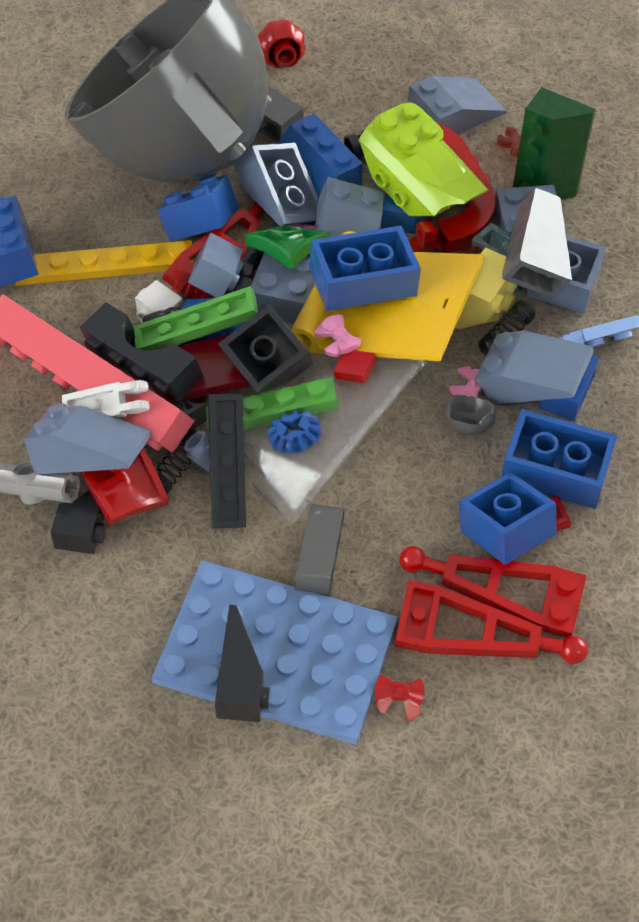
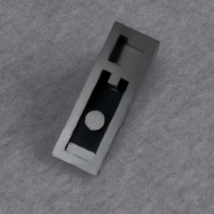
M229 604L215 697L216 718L260 722L262 709H269L270 687H264V673L237 605Z

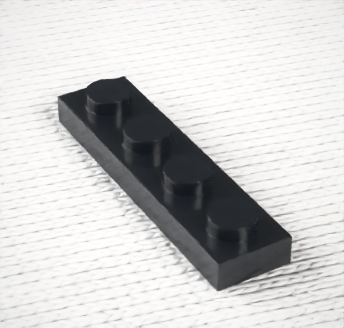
M209 394L211 529L245 528L242 394Z

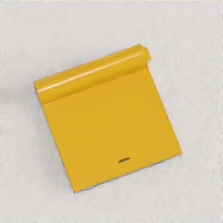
M347 231V232L342 233L341 235L351 234V233H357V232ZM414 252L421 268L418 293L414 297L326 311L315 284L291 331L309 353L325 354V348L334 343L335 340L332 336L316 337L315 331L327 317L342 315L344 328L351 336L361 339L360 346L355 349L357 351L375 353L376 357L441 361L485 260L484 254Z

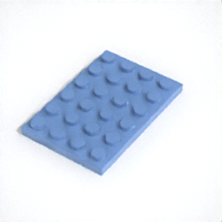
M201 560L152 675V683L215 702L229 604L237 605L264 673V687H270L269 709H262L261 716L357 745L398 617L314 592L295 590V587Z

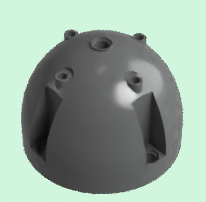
M166 0L130 29L92 68L72 95L65 110V118L102 155L121 168L143 178L170 182L178 190L187 182L199 180L211 174H217L232 166L250 147L261 127L266 107L272 101L271 96L268 94L266 61L256 31L236 0Z

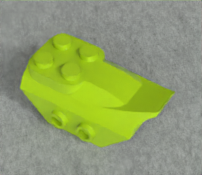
M403 103L379 114L365 128L359 138L371 177L375 183L408 216H435L456 204H465L489 191L442 140L444 134L441 127L422 108L414 103Z

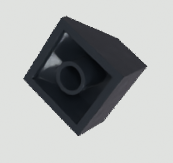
M270 304L218 343L258 394L289 383L314 364L308 350Z

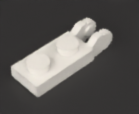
M144 380L126 383L115 382L62 395V403L67 406L81 405L117 419L127 417V414L145 413L150 409L148 401L136 400L126 403L125 395H136L148 391V382Z

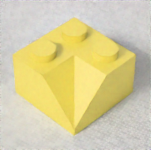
M488 248L482 251L481 254H484L485 260L455 326L456 329L498 321L504 311L508 313V310L512 308L516 299L513 291L517 284L502 279L506 256Z

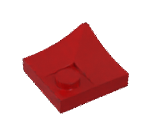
M144 447L128 469L79 472L110 525L139 513L168 505L169 499Z

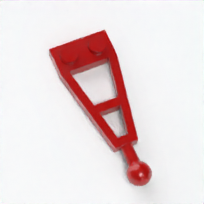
M253 200L254 204L248 212L243 208L238 210L222 228L211 230L180 253L164 272L162 280L173 287L182 269L191 274L195 264L191 260L198 256L210 233L243 249L240 257L242 262L248 250V247L245 246V237L242 243L239 244L226 234L238 224H242L248 229L246 234L257 231L261 223L258 217L265 210L255 200ZM189 283L186 285V287H185V288L183 289V291L181 292L182 294L185 295ZM195 287L188 298L193 299L197 287ZM204 291L200 294L198 299L202 298Z
M417 546L404 548L399 556L401 567L409 573H416L423 569L443 575L441 584L476 601L541 626L543 632L565 638L573 635L587 575L550 565L514 561L505 565L497 559L452 554L449 555L448 561L445 562L427 557L424 551ZM456 570L490 574L487 588L455 574ZM501 575L549 581L541 614L497 594L496 591Z
M408 580L395 647L427 654L536 658L538 650L560 654L563 660L570 664L581 663L588 654L586 642L578 636H569L564 640L541 636V626L444 587ZM439 603L484 620L482 640L432 638ZM497 625L528 638V642L493 641L495 627Z

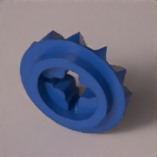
M296 409L290 415L283 413L282 419L272 420V427L267 430L269 442L275 450L281 453L294 454L305 451L312 447L321 435L319 420L317 417H313L309 411L301 414Z

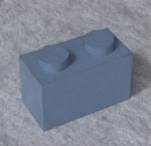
M210 233L197 256L188 283L216 298L223 296L226 290L232 292L240 277L238 274L244 264L240 261L243 249Z

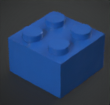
M511 472L459 501L461 532L505 565L556 535V503Z

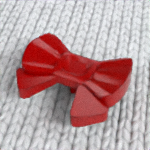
M384 675L379 676L375 685V704L381 714L387 711L393 700L404 701L408 721H412L421 714V710L418 707L421 706L425 695L422 680L417 679L407 684L392 682Z

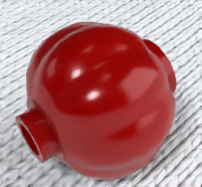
M281 19L268 22L257 35L263 49L266 64L274 68H282L279 65L294 66L305 54L304 33L289 20ZM270 48H271V50H272V53H273V55H274V57H275L276 62L273 60V58H272L271 55L269 54Z

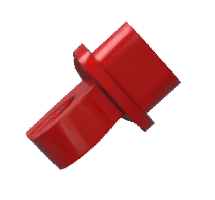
M430 220L418 222L416 225L417 236L410 240L413 252L435 253V250L440 246V240L436 236L435 227Z

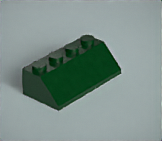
M541 87L525 108L512 188L554 185L556 195L561 200L576 197L596 109Z

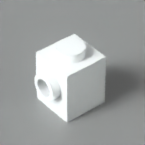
M157 280L147 288H143L135 297L136 315L141 323H143L142 319L145 315L158 310H165L169 307L181 310L184 305L182 297Z

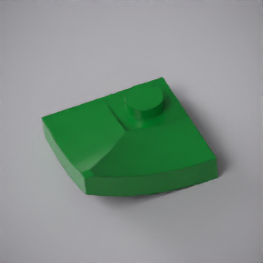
M289 225L278 226L245 234V246L263 251L280 261L287 268L293 269L303 258L310 254L311 240L330 237V231Z

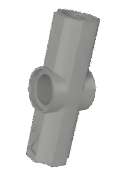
M31 460L18 465L0 463V493L19 495L24 504H36L45 499L72 503L78 498L81 483L77 475H73L70 472L35 475Z

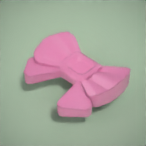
M342 315L327 317L315 331L316 337L332 336L335 340L334 343L325 348V354L328 356L338 357L339 353L352 352L361 344L360 338L351 336L344 328Z
M471 366L459 368L457 373L468 380L465 386H450L449 391L451 395H466L467 397L473 396L475 399L478 398V393L482 388L475 378L480 369H471Z

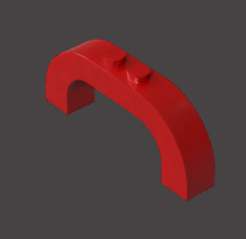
M437 123L443 130L442 140L489 190L465 203L466 210L461 214L437 222L436 236L440 240L439 247L442 252L468 254L479 247L489 235L494 214L495 195L490 178L480 168L477 156L475 154L472 155L466 143L458 134L448 127Z

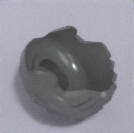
M454 395L444 408L443 413L451 427L463 435L479 434L495 423L494 404L488 400H482L480 397L475 399L473 396Z

